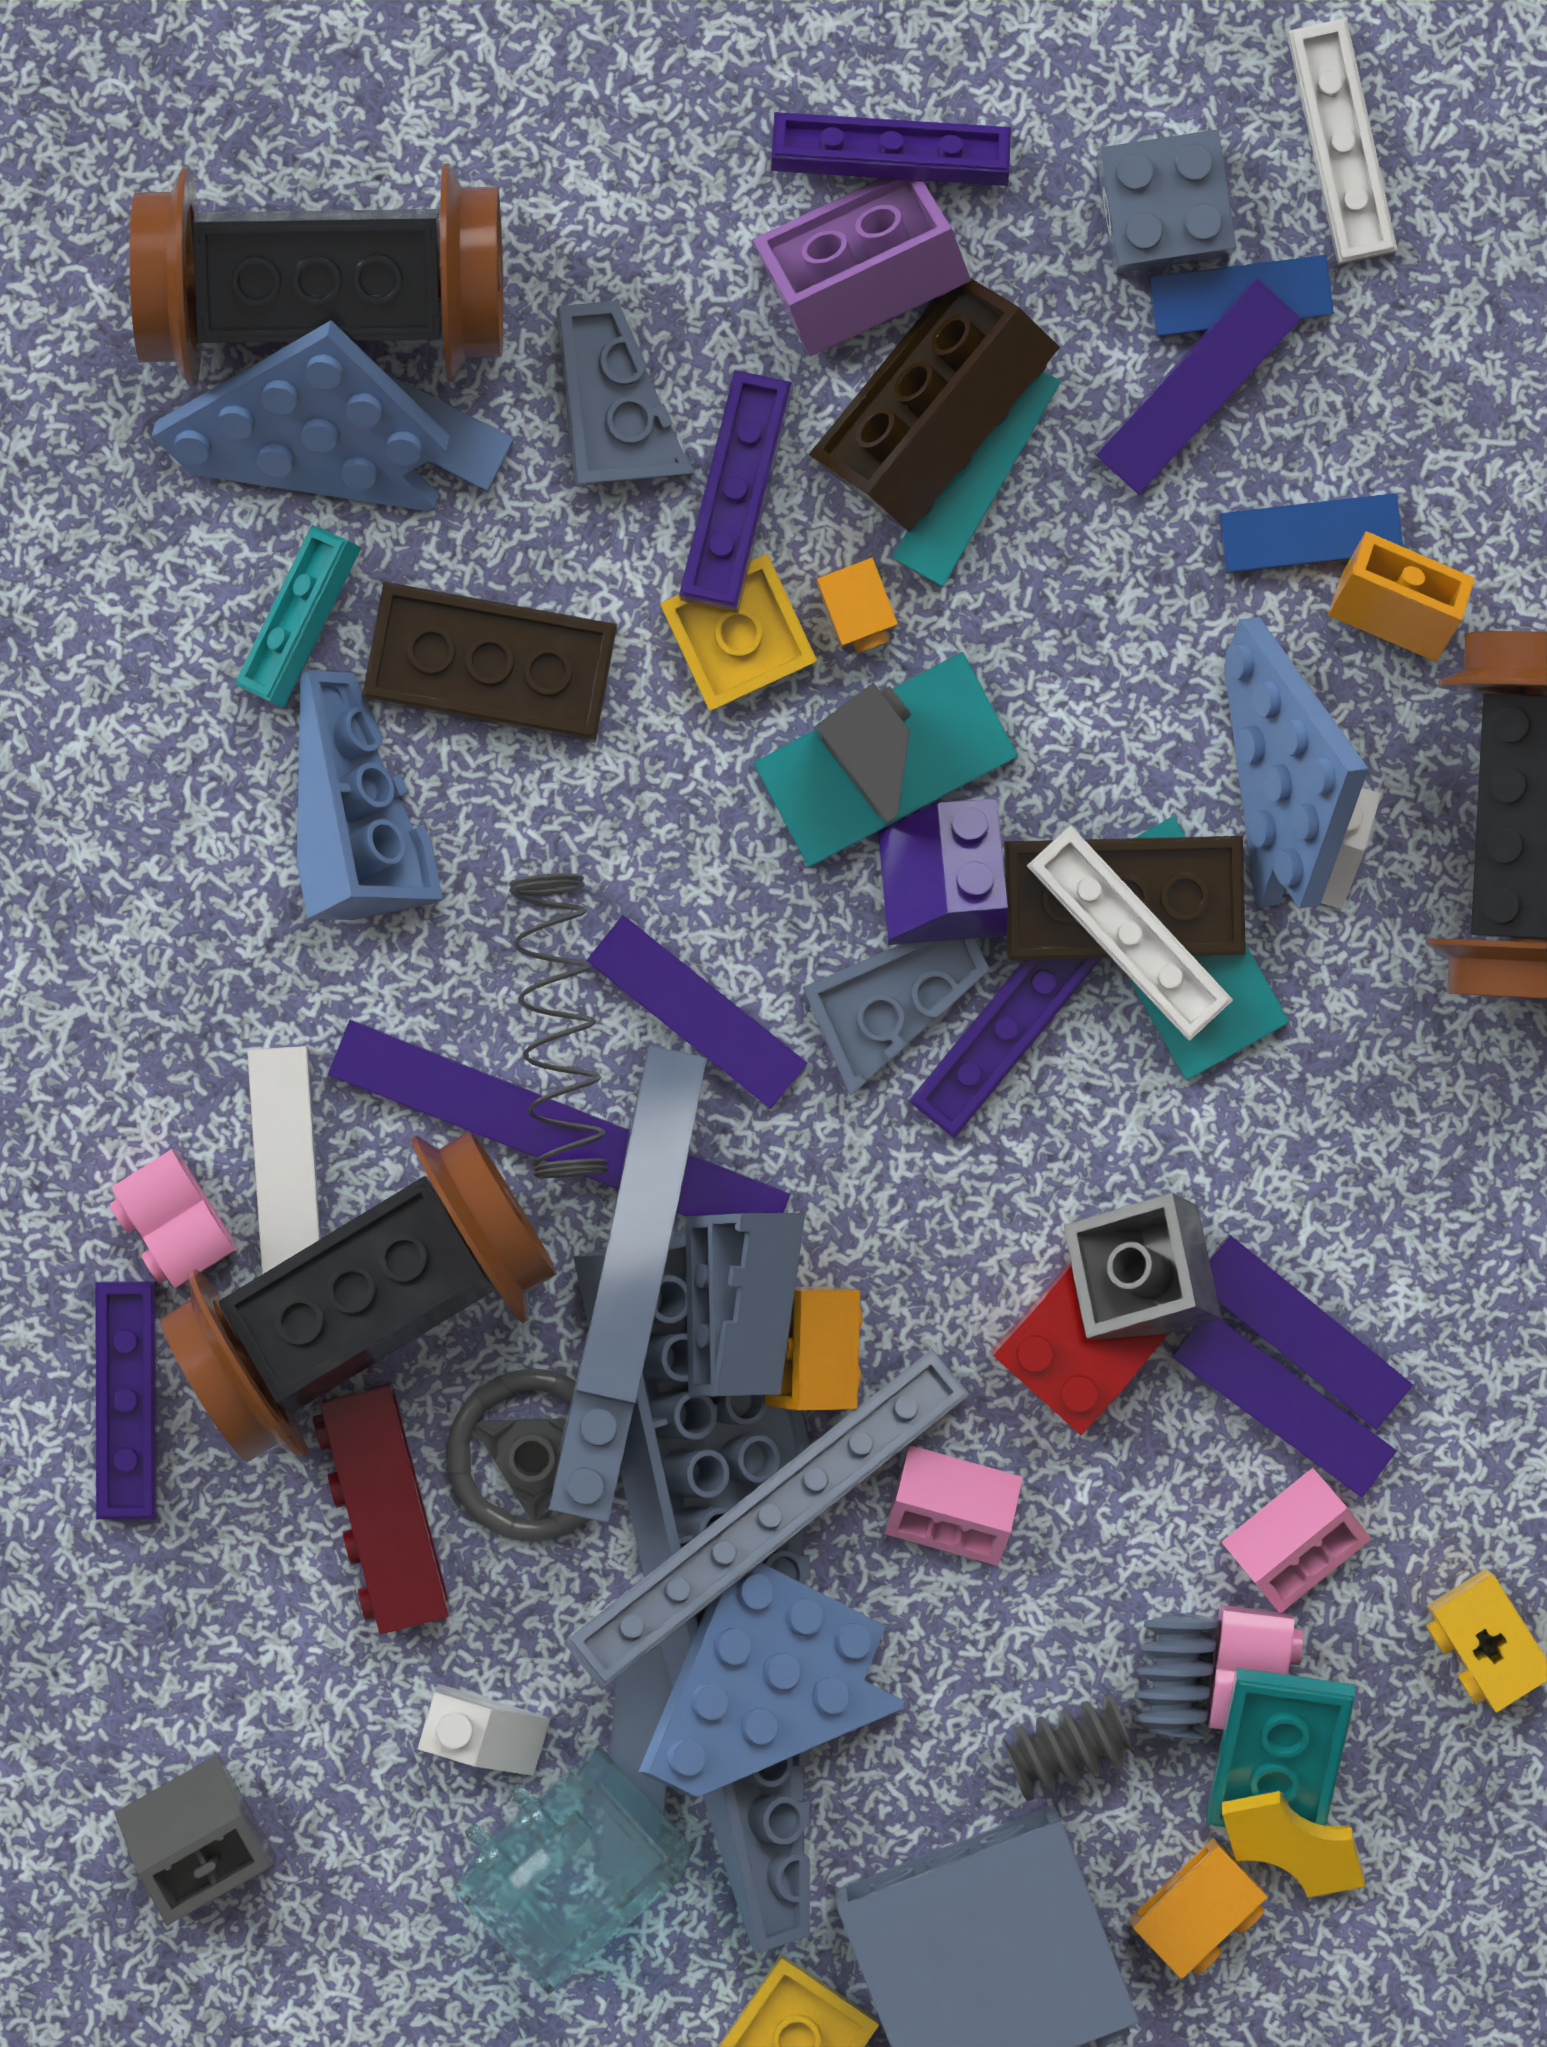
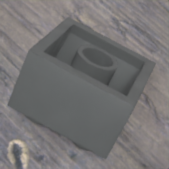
M873 682L818 723L814 728V732L883 825L886 826L898 816L910 733L904 722L909 719L911 713L890 686L883 692H880Z
M1169 1193L1064 1225L1087 1339L1100 1340L1169 1334L1221 1319L1198 1205L1174 1193Z

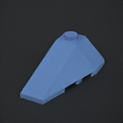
M306 670L300 674L297 866L307 919L357 920L434 904L443 900L432 842L424 825L415 829L412 827L399 798L408 793V790L400 774L393 778L388 774L377 750L383 740L382 733L367 701L362 700L363 692L354 673Z

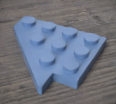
M330 320L155 421L151 437L191 475L430 511L435 508L438 491L415 468L446 452L450 435Z
M1261 618L1239 619L1231 645L1226 651L1224 670L1255 902L1259 908L1280 905L1286 889L1299 909L1320 906L1369 769Z
M760 1563L706 1607L638 1772L686 1796L700 1797L902 1710L905 1703L904 1700L864 1681L886 1626Z

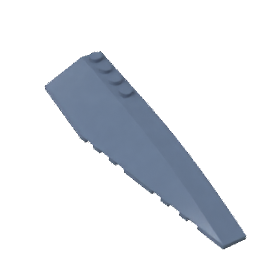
M685 1229L672 1232L641 1381L636 1403L633 1407L620 1467L644 1578L810 1446L802 1410L765 1406V1395L688 1396ZM607 1248L573 1256L588 1326L591 1321ZM804 1529L762 1562L804 1584L805 1580H810V1556L804 1555ZM706 1607L661 1643L672 1689ZM810 1749L703 1795L728 1878L753 1952L761 1953L810 1936V1858L804 1856V1827L810 1825V1801H804V1766H810Z

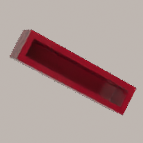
M392 1382L323 1400L320 1403L322 1414L313 1416V1423L321 1451L332 1450L337 1472L329 1473L328 1480L336 1508L346 1506L352 1529L343 1531V1538L351 1566L361 1563L367 1586L358 1588V1596L366 1623L376 1621L379 1635L449 1617L452 1610Z

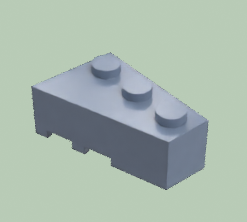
M740 1213L685 1217L688 1396L780 1395L806 1213Z

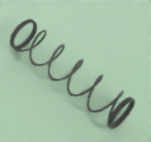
M580 874L534 875L517 878L509 883L511 887L509 892L520 900L542 906L577 911L525 930L513 941L514 947L522 954L533 958L583 966L531 985L519 995L518 1002L526 1009L540 1014L588 1021L530 1044L523 1052V1058L530 1064L540 1068L594 1077L546 1094L535 1100L527 1108L528 1114L531 1117L546 1124L598 1133L541 1155L532 1164V1169L535 1171L533 1176L536 1178L586 1176L604 1173L609 1169L606 1166L608 1161L600 1158L540 1163L559 1153L597 1141L605 1136L606 1131L596 1126L546 1118L533 1112V1108L544 1101L592 1085L601 1079V1075L593 1071L547 1064L529 1057V1052L534 1048L563 1036L588 1029L596 1023V1019L590 1016L548 1010L524 1002V996L533 990L584 973L592 967L587 961L540 954L520 947L519 944L522 938L533 932L580 917L587 912V909L580 905L528 897L566 893L582 889L585 883L582 882L584 877Z

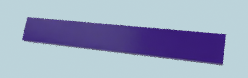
M352 1019L347 1024L328 1072L329 1076L536 1158L561 1146L598 1134L597 1132L560 1127L538 1121L528 1114L527 1108L543 1095ZM554 1099L544 1101L533 1108L535 1114L546 1118L591 1125L604 1129L606 1134L601 1139L559 1153L544 1161L606 1159L608 1161L606 1166L609 1167L607 1172L586 1175L584 1177L619 1190L629 1129ZM688 1153L676 1213L685 1217L740 1213H784L791 1193Z

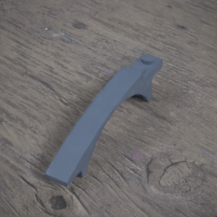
M652 1045L648 1046L638 1096L632 1114L621 1181L596 1299L558 1450L560 1458L548 1508L550 1511L605 1523L609 1522L677 1211L707 1061L705 1057Z

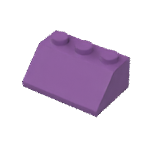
M881 178L752 239L789 320L810 357L826 349L836 347L843 341L881 323L889 322L898 315L934 298L944 296L951 290L971 281L951 226L925 183L919 180Z

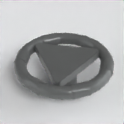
M524 1369L508 1372L495 1377L476 1389L460 1408L448 1437L447 1473H449L451 1484L459 1501L468 1513L482 1526L503 1537L515 1540L546 1541L566 1536L590 1521V1519L559 1512L553 1515V1517L539 1519L552 1495L560 1458L558 1450L566 1418L479 1421L486 1410L494 1407L514 1393L522 1391L548 1392L570 1404L576 1383L575 1380L562 1373L543 1369ZM474 1428L531 1520L516 1518V1516L489 1503L476 1487L471 1475L470 1439Z

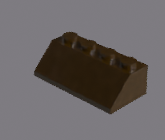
M971 278L970 282L951 290L944 296L934 299L808 455L877 511L910 533L920 519L924 518L931 511L935 501L955 476L967 467L973 454L994 428L1006 419L1012 406L1029 385L1044 372L1047 363L1060 349V346L1021 308Z

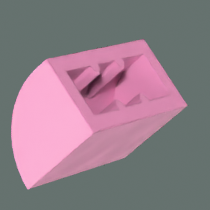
M909 1445L893 1496L884 1534L998 1566L1011 1534L1023 1477Z
M1312 1467L1225 1538L1222 1544L1281 1614L1372 1539L1347 1506Z

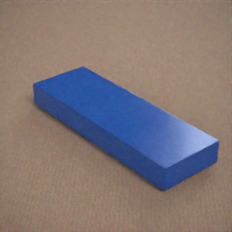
M1327 255L1151 276L1149 278L1156 338L1206 332L1255 278L1263 282L1301 320L1332 316L1334 310Z
M1397 493L1219 514L1225 574L1348 560L1366 531L1403 547Z

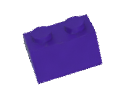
M997 798L936 803L878 831L888 945L1007 936L1008 903Z

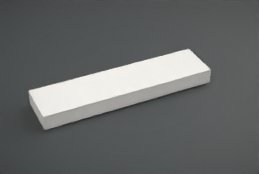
M1347 18L1289 30L1287 37L1337 264L1340 265L1394 253L1398 249Z
M1071 825L1026 865L1034 876L1188 1041L1233 1001L1224 989Z
M308 1046L247 1050L262 1274L321 1239Z

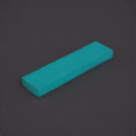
M1044 371L1029 385L1012 406L1006 419L994 428L973 454L967 467L955 476L938 497L931 511L924 518L920 519L910 533L906 531L891 559L939 587H944L1061 383L1059 379Z

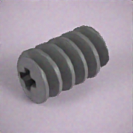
M1110 1693L1103 1696L1102 1714H1099L1090 1702L1085 1701L1081 1703V1720L1079 1722H1076L1066 1709L1059 1710L1058 1729L1056 1730L1041 1716L1036 1718V1737L1032 1738L1023 1726L1019 1724L1014 1726L1013 1745L1009 1746L1003 1738L1021 1793L1028 1802L1034 1800V1781L1039 1780L1047 1791L1052 1794L1056 1792L1057 1773L1061 1772L1071 1785L1074 1786L1079 1783L1080 1765L1084 1764L1089 1772L1097 1778L1101 1776L1103 1757H1107L1113 1766L1120 1770L1124 1767V1750L1129 1749L1135 1756L1118 1705Z

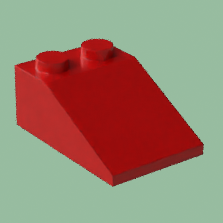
M1070 1262L993 1346L990 1353L1077 1433L1082 1435L1120 1394L1168 1334L1100 1340L1087 1339L1072 1264Z

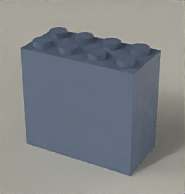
M1055 1804L835 1889L838 1913L891 2047H1078L1094 2040L1097 2046H1106L1131 2034L1129 2027L1140 2023Z

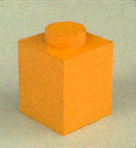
M873 557L817 578V587L841 649L853 644L856 653L860 654L890 642L887 631L896 628L898 622Z

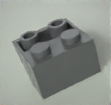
M219 1753L114 1813L136 1872L167 1926L271 1868L277 1857Z

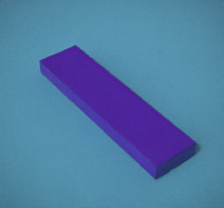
M774 112L771 171L1008 186L1011 127Z
M1255 278L1094 454L1139 495L1301 318L1263 282Z
M734 370L679 592L681 601L739 612L793 392L792 382Z
M624 915L620 917L586 960L770 1109L808 1064Z
M1102 958L1023 960L908 1101L955 1139Z
M1230 1234L1227 1235L1209 1257L1218 1302L1373 1429L1377 1430L1413 1386L1404 1376Z
M156 1281L95 1282L96 1520L156 1519Z
M1220 1319L1193 1326L1171 1355L1172 1358L1361 1498H1363L1397 1452L1396 1449Z

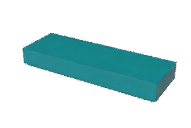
M314 525L310 527L234 685L282 708L285 707L362 547Z

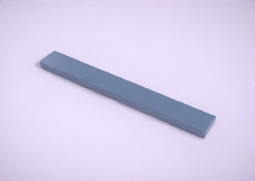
M931 1349L570 1636L564 1644L598 1687L603 1690L969 1396V1393L933 1349Z

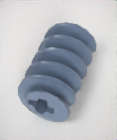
M1163 1612L1160 1618L1144 1621L1145 1628L1160 1636L1159 1641L1141 1644V1651L1156 1658V1664L1138 1668V1674L1154 1683L1153 1688L1135 1692L1136 1699L1150 1705V1712L1132 1715V1722L1156 1734L1188 1739L1206 1738L1202 1733L1191 1728L1190 1725L1208 1720L1209 1713L1193 1704V1702L1207 1699L1211 1696L1212 1690L1197 1681L1196 1678L1211 1675L1214 1672L1215 1666L1199 1657V1654L1212 1652L1217 1649L1218 1642L1203 1634L1202 1631L1218 1627L1220 1620L1195 1614Z

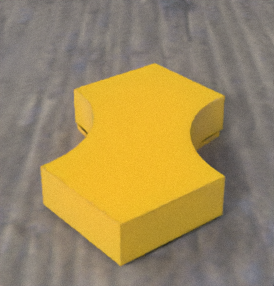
M1280 1791L1222 1802V1816L1236 1862L1260 1861L1284 1869L1298 1880L1307 1898L1365 1887V1874L1351 1827L1324 1826L1306 1820L1289 1807Z

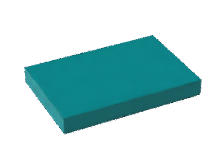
M1236 1668L1206 1808V1825L1226 1827L1222 1816V1802L1280 1791L1294 1812L1308 1821L1326 1826L1355 1701V1684Z

